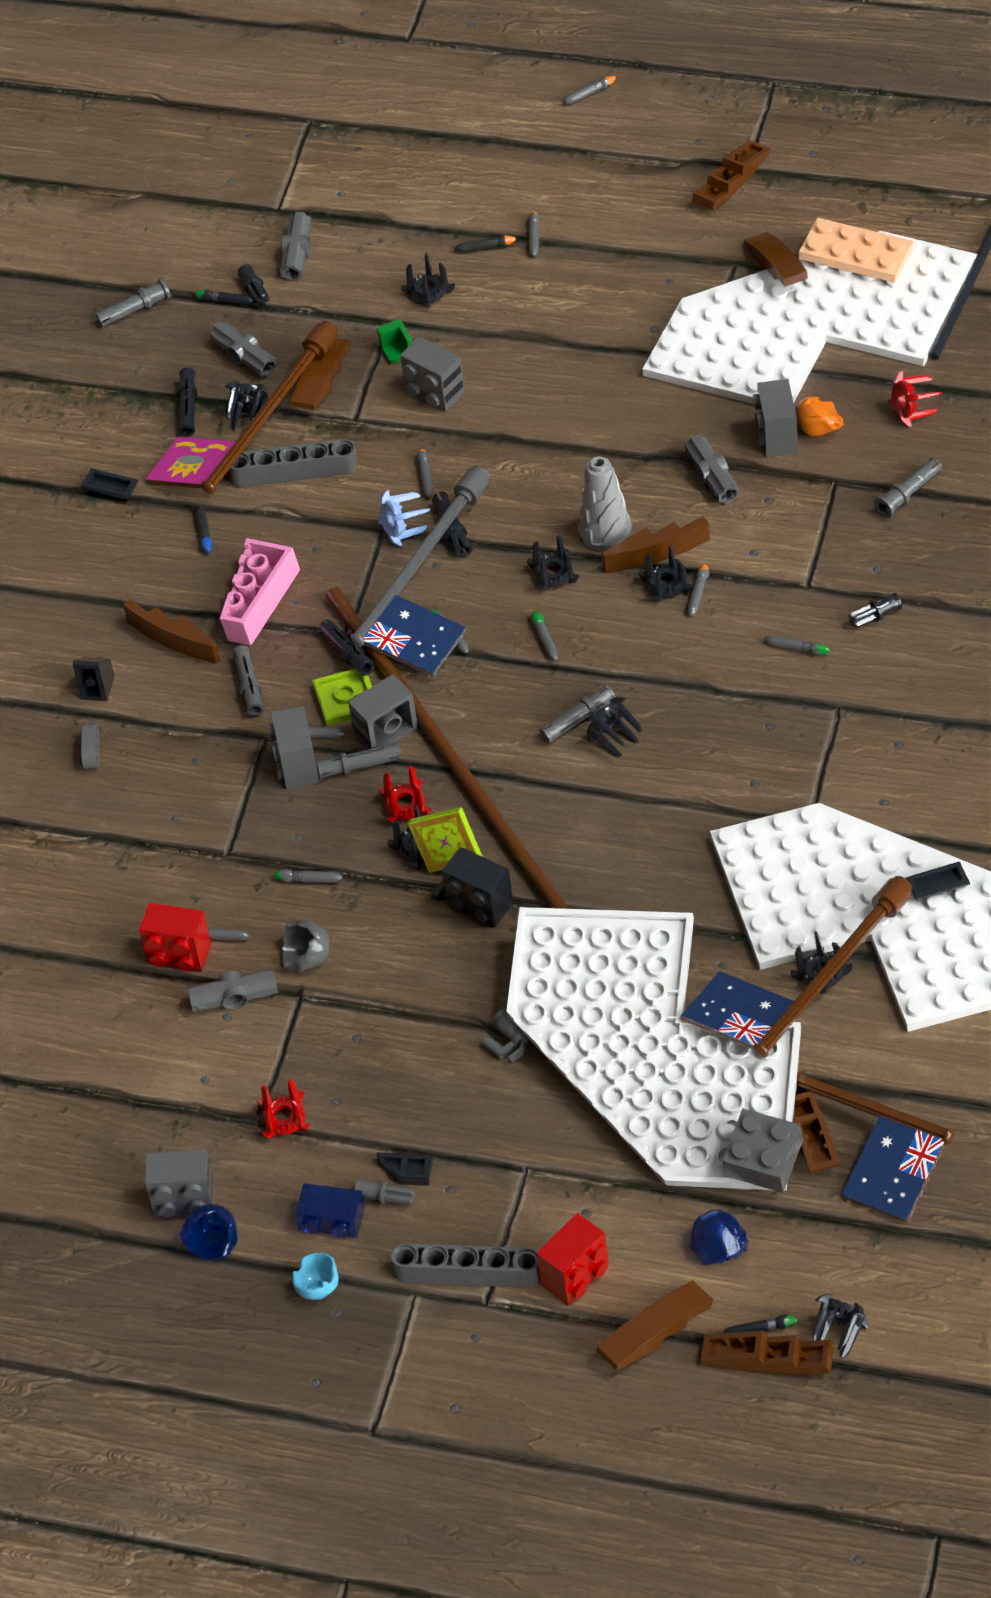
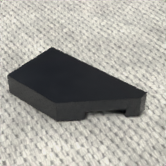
M377 1152L378 1163L400 1185H430L433 1164L432 1155Z

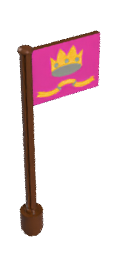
M322 321L314 326L302 342L304 353L237 441L177 437L147 476L146 482L157 485L202 488L206 493H214L215 487L313 358L322 359L336 342L337 328L328 321Z

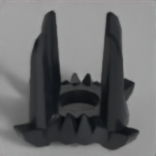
M425 253L426 275L422 274L421 276L418 274L414 278L412 264H408L406 268L407 285H401V290L411 295L417 302L424 303V307H430L431 303L439 301L445 294L451 293L455 288V283L449 284L446 269L442 263H439L440 276L438 273L432 274L429 256ZM428 284H433L435 287L429 290Z
M232 381L226 384L225 388L230 389L226 412L229 420L233 414L232 429L235 430L243 405H247V409L251 407L249 417L251 422L256 411L258 413L269 399L264 385L260 383L257 386L245 383L240 384L239 381Z
M557 535V555L553 556L550 553L548 556L545 554L541 558L538 541H535L532 545V559L529 558L527 564L534 570L535 579L540 584L537 588L541 591H546L548 587H558L565 583H574L580 577V575L573 572L571 558L568 554L569 549L564 548L560 535ZM550 566L561 568L559 572L554 574L547 571V568Z
M669 545L668 565L663 566L661 564L659 567L656 566L654 570L651 553L646 554L644 571L640 570L638 575L646 582L649 592L654 595L653 601L661 602L663 598H671L679 593L691 591L694 584L687 583L685 566L679 559L675 558L672 545ZM669 576L673 578V581L670 584H662L661 578Z
M614 697L610 700L611 703L606 705L597 714L594 712L590 717L591 723L587 729V740L589 743L596 739L612 755L617 757L622 756V754L603 733L608 734L617 743L624 746V742L611 728L615 724L638 744L639 740L621 720L622 717L638 732L642 731L640 723L622 704L627 699L625 697Z
M414 807L415 818L420 817L417 807ZM399 820L394 821L393 840L388 839L387 845L394 850H398L400 856L405 860L412 862V868H418L419 862H423L424 859L419 848H417L414 834H412L409 827L406 831L403 830L401 834Z
M817 931L814 932L817 956H809L808 960L805 959L804 962L801 947L798 946L795 950L797 970H791V976L794 979L803 981L807 986L821 971V966H825L833 957L832 953L825 955L824 947H822ZM832 942L833 952L835 954L839 950L840 946L837 943ZM844 963L819 993L826 994L827 988L836 985L842 976L849 974L853 968L852 963Z
M823 1294L815 1299V1301L821 1302L813 1328L812 1339L814 1342L824 1340L833 1319L838 1320V1324L843 1321L844 1330L838 1350L843 1349L841 1358H844L850 1353L861 1327L868 1329V1321L861 1305L857 1303L851 1305L847 1302L833 1299V1295Z

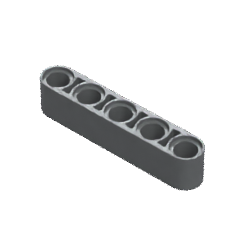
M348 439L243 451L229 469V475L234 486L248 487L349 474L356 470L358 462L354 443Z
M405 1243L396 1246L391 1253L394 1275L397 1280L403 1283L528 1288L540 1282L537 1251L531 1248ZM465 1264H471L470 1266L463 1267ZM496 1265H501L499 1268H493ZM531 1266L529 1269H523L524 1267Z

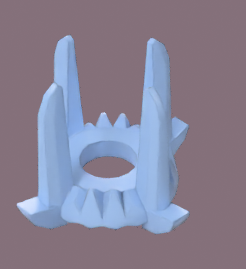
M388 490L380 498V518L377 519L378 525L382 524V527L389 536V540L396 546H402L400 540L422 533L427 528V525L406 530L405 527L407 525L404 524V519L424 514L430 511V509L402 513L400 510L402 506H399L400 503H398L420 497L418 493L412 492L389 496Z

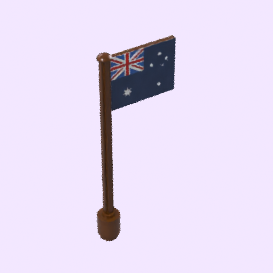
M901 876L888 879L872 898L874 909L795 1001L719 971L680 1015L681 1020L748 1047L759 1058L768 1057L770 1049L882 918H893L911 898L912 885Z
M797 1073L796 1087L813 1091L815 1094L878 1117L841 1194L842 1197L909 1222L944 1146L949 1145L954 1139L955 1132L953 1128L941 1127Z

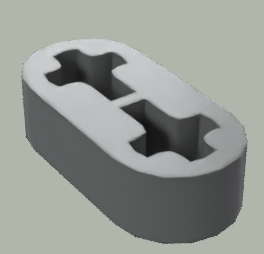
M97 722L82 724L81 758L84 769L99 767V729Z

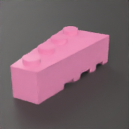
M246 538L244 544L245 551L244 554H241L238 562L240 567L238 573L234 574L232 580L233 588L227 595L220 620L228 641L251 646L295 579L300 568L292 547Z

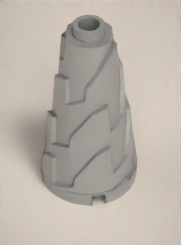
M604 457L591 459L585 467L584 492L582 493V508L580 509L578 524L580 540L582 538L585 546L596 551H605L627 539L632 533L631 520L614 467Z

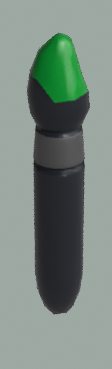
M206 289L195 292L196 297L204 301L213 300L241 305H251L255 302L252 297L242 294L212 292Z
M780 1315L775 1319H764L735 1325L725 1329L723 1333L783 1330L797 1323L798 1319L793 1315Z

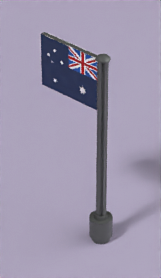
M473 466V468L465 472L454 487L455 500L355 634H351L350 640L352 643L359 644L360 646L366 645L430 676L435 675L466 632V627L398 595L463 507L476 504L487 489L490 480V474L487 470L480 466Z

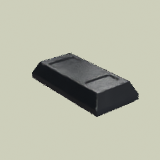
M91 468L80 488L87 492L128 501L139 481L138 479Z
M960 861L905 877L912 885L911 893L917 902L970 885V881Z

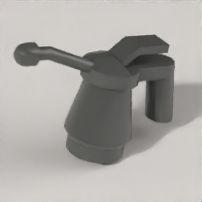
M507 1007L497 1012L493 1021L496 1024L497 1030L511 1042L503 1047L493 1038L487 1036L481 1041V1044L501 1060L509 1057L513 1063L524 1055L526 1046L531 1043V1040L508 1017Z

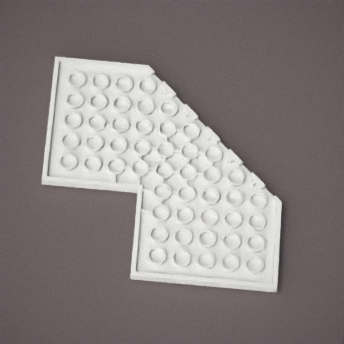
M878 231L879 233L913 241V250L895 283L798 259L807 270L808 279L784 287L779 279L774 280L769 271L764 270L684 297L678 304L645 363L643 376L754 404L753 394H757V383L789 379L794 403L826 342L924 366L977 254Z
M821 803L710 831L711 841L760 970L796 961L795 950L798 946L801 947L803 959L817 955L814 932L816 931L820 936L825 953L833 951L832 942L837 943L841 947L874 909L872 898L888 879L895 876L905 878L960 861L970 881V885L918 902L915 901L911 893V898L893 918L883 917L862 943L872 941L907 1032L991 1010V871Z
M520 907L506 1010L508 1017L665 1185L771 1190L726 1177L722 1160L742 1108L793 1122L801 1023L794 1022L770 1049L768 1057L762 1059L757 1057L753 1050L681 1020L680 1015L685 1009L694 923L693 913Z

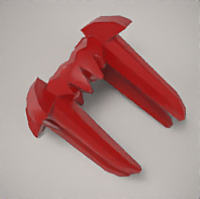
M899 371L893 379L891 398L888 399V404H892L900 422L906 427H912L910 421L931 416L937 411V408L922 411L916 410L918 406L915 405V401L942 394V392L914 394L913 390L915 387H912V383L932 380L928 375L903 377V371Z
M412 766L408 768L410 785L407 786L402 783L401 787L397 785L393 788L389 773L385 772L383 775L384 788L381 787L378 792L385 799V808L390 815L386 820L392 824L396 820L415 818L414 807L418 808L420 816L428 815L431 811V808L425 807V797L421 792L423 780L417 779L415 769ZM404 796L413 799L409 805L405 806L399 805L397 801Z
M291 1079L288 1080V1097L282 1095L281 1098L277 1096L275 1100H271L267 1086L263 1085L261 1087L262 1098H259L257 1104L264 1111L263 1123L267 1130L262 1135L268 1139L273 1138L275 1135L292 1134L298 1130L305 1132L311 1126L304 1122L306 1115L301 1103L305 1093L301 1090L297 1091L295 1082ZM281 1109H288L292 1112L291 1116L285 1120L275 1117L276 1113Z

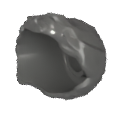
M307 919L292 920L291 923H286L285 938L283 940L285 944L282 947L284 951L283 967L299 973L321 965L327 959L330 948V939L325 928Z

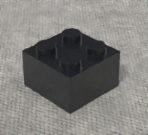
M463 847L458 849L442 870L447 905L456 912H463L472 916L479 923H486L496 927L514 903L509 869Z

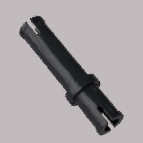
M185 367L179 371L180 381L177 388V396L179 398V433L182 436H191L195 433V398L197 397V388L195 386V370Z
M444 491L439 492L442 500H439L437 494H434L432 497V502L440 517L443 516L451 505L449 496ZM456 517L445 534L448 541L452 542L457 556L466 557L462 549L465 548L467 554L470 555L473 548L466 537L467 530L465 526L460 524L458 517Z
M324 620L319 625V633L342 654L343 660L347 664L353 665L363 676L369 675L374 670V662L364 654L363 648L359 644L352 643L331 620Z

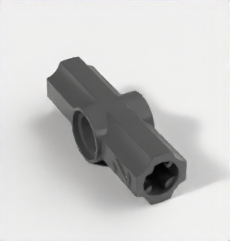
M295 212L293 216H290L287 235H283L282 238L283 258L280 272L281 277H285L288 281H297L298 278L303 276L305 259L310 256L309 236L312 221L311 217L307 216L304 212Z
M219 321L213 326L210 332V339L227 351L233 363L238 366L244 364L261 377L265 376L268 378L274 373L277 359L263 350L252 334L246 333L243 335L226 322Z
M697 434L690 437L689 441L685 444V451L695 465L700 482L703 485L707 484L719 502H724L725 504L733 502L740 492L738 485L729 473L724 456L720 453L716 454L705 436L702 437Z
M272 968L244 975L238 971H228L220 975L218 981L187 987L193 1013L220 1006L235 1010L245 1006L248 1000L278 993Z

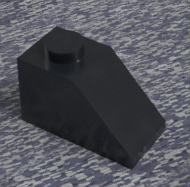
M82 657L73 660L72 665L81 699L108 701L115 677L111 659Z

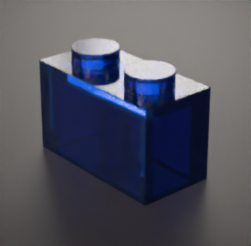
M303 1183L295 1212L298 1229L311 1234L319 1232L333 1234L340 1238L347 1236L357 1238L365 1211L363 1193L359 1190Z

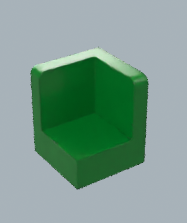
M401 319L377 327L379 346L390 364L400 362V355L412 344V338Z

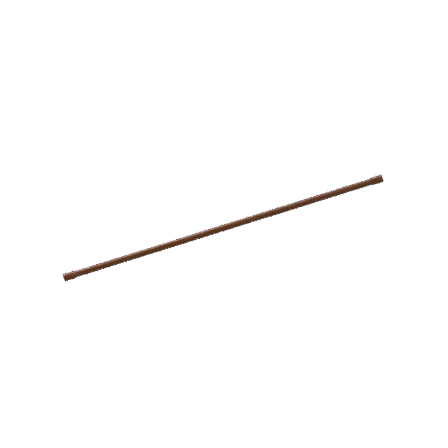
M339 587L329 589L326 593V598L355 634L363 622L355 613L351 603ZM363 645L385 678L394 674L412 692L386 654ZM413 693L418 724L550 908L569 909Z

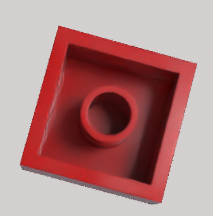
M149 902L139 928L147 964H152L156 967L178 968L183 971L202 972L212 945L204 911Z
M576 1213L536 1253L541 1286L568 1306L576 1298H581L592 1281L605 1274L609 1265L605 1232L579 1213Z

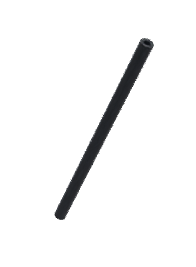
M991 226L929 354V357L933 360L939 359L991 250Z

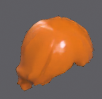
M808 396L801 400L796 407L797 423L806 435L822 436L840 429L844 425L843 419L837 414L832 401H820L819 397Z

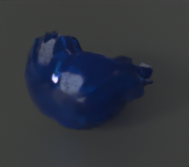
M212 1203L203 1205L193 1211L185 1219L182 1230L179 1233L182 1246L187 1247L191 1254L197 1255L200 1259L223 1260L235 1249L238 1240L237 1224L232 1213L224 1206Z
M714 1209L701 1214L694 1221L690 1247L694 1254L697 1255L698 1260L701 1261V1265L708 1266L724 1263L725 1261L728 1262L731 1258H737L738 1255L747 1251L749 1240L747 1239L746 1231L731 1213L721 1209Z

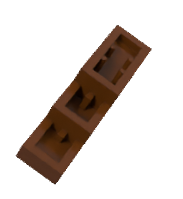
M749 140L724 156L722 166L708 175L707 184L693 193L692 202L712 211L716 209L753 175L770 154V148Z
M766 232L744 240V244L762 270H768L774 280L779 279L784 287L808 279L807 270L802 263L774 235Z
M337 338L336 342L322 359L313 358L296 385L290 399V406L314 410L332 390V380L340 372L342 359L350 351V340Z
M701 516L682 528L675 522L653 534L645 528L603 551V570L605 573H612L644 566L647 553H651L652 564L668 559L669 545L673 546L675 556L685 553L710 540L709 522Z
M132 599L123 604L127 622L147 637L193 658L215 664L220 661L217 643L183 615L173 621L158 607L147 612Z
M805 1070L797 1072L806 1076ZM796 1087L793 1123L800 1124L803 1142L800 1151L809 1172L814 1173L839 1166L823 1113L819 1110L814 1092Z
M692 1280L638 1313L600 1343L596 1351L615 1370H618L661 1348L663 1340L685 1329L690 1318L710 1309L713 1299Z
M763 1331L705 1334L701 1363L703 1365L761 1373L830 1374L834 1345L830 1340L800 1342L797 1335L767 1337Z

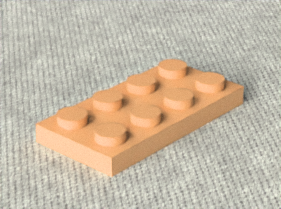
M817 218L799 250V259L895 283L913 250V241Z

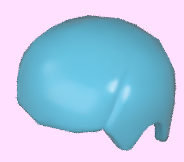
M313 1253L301 1258L299 1270L297 1272L293 1271L292 1274L296 1293L309 1300H320L327 1297L335 1290L339 1281L334 1258L327 1253Z

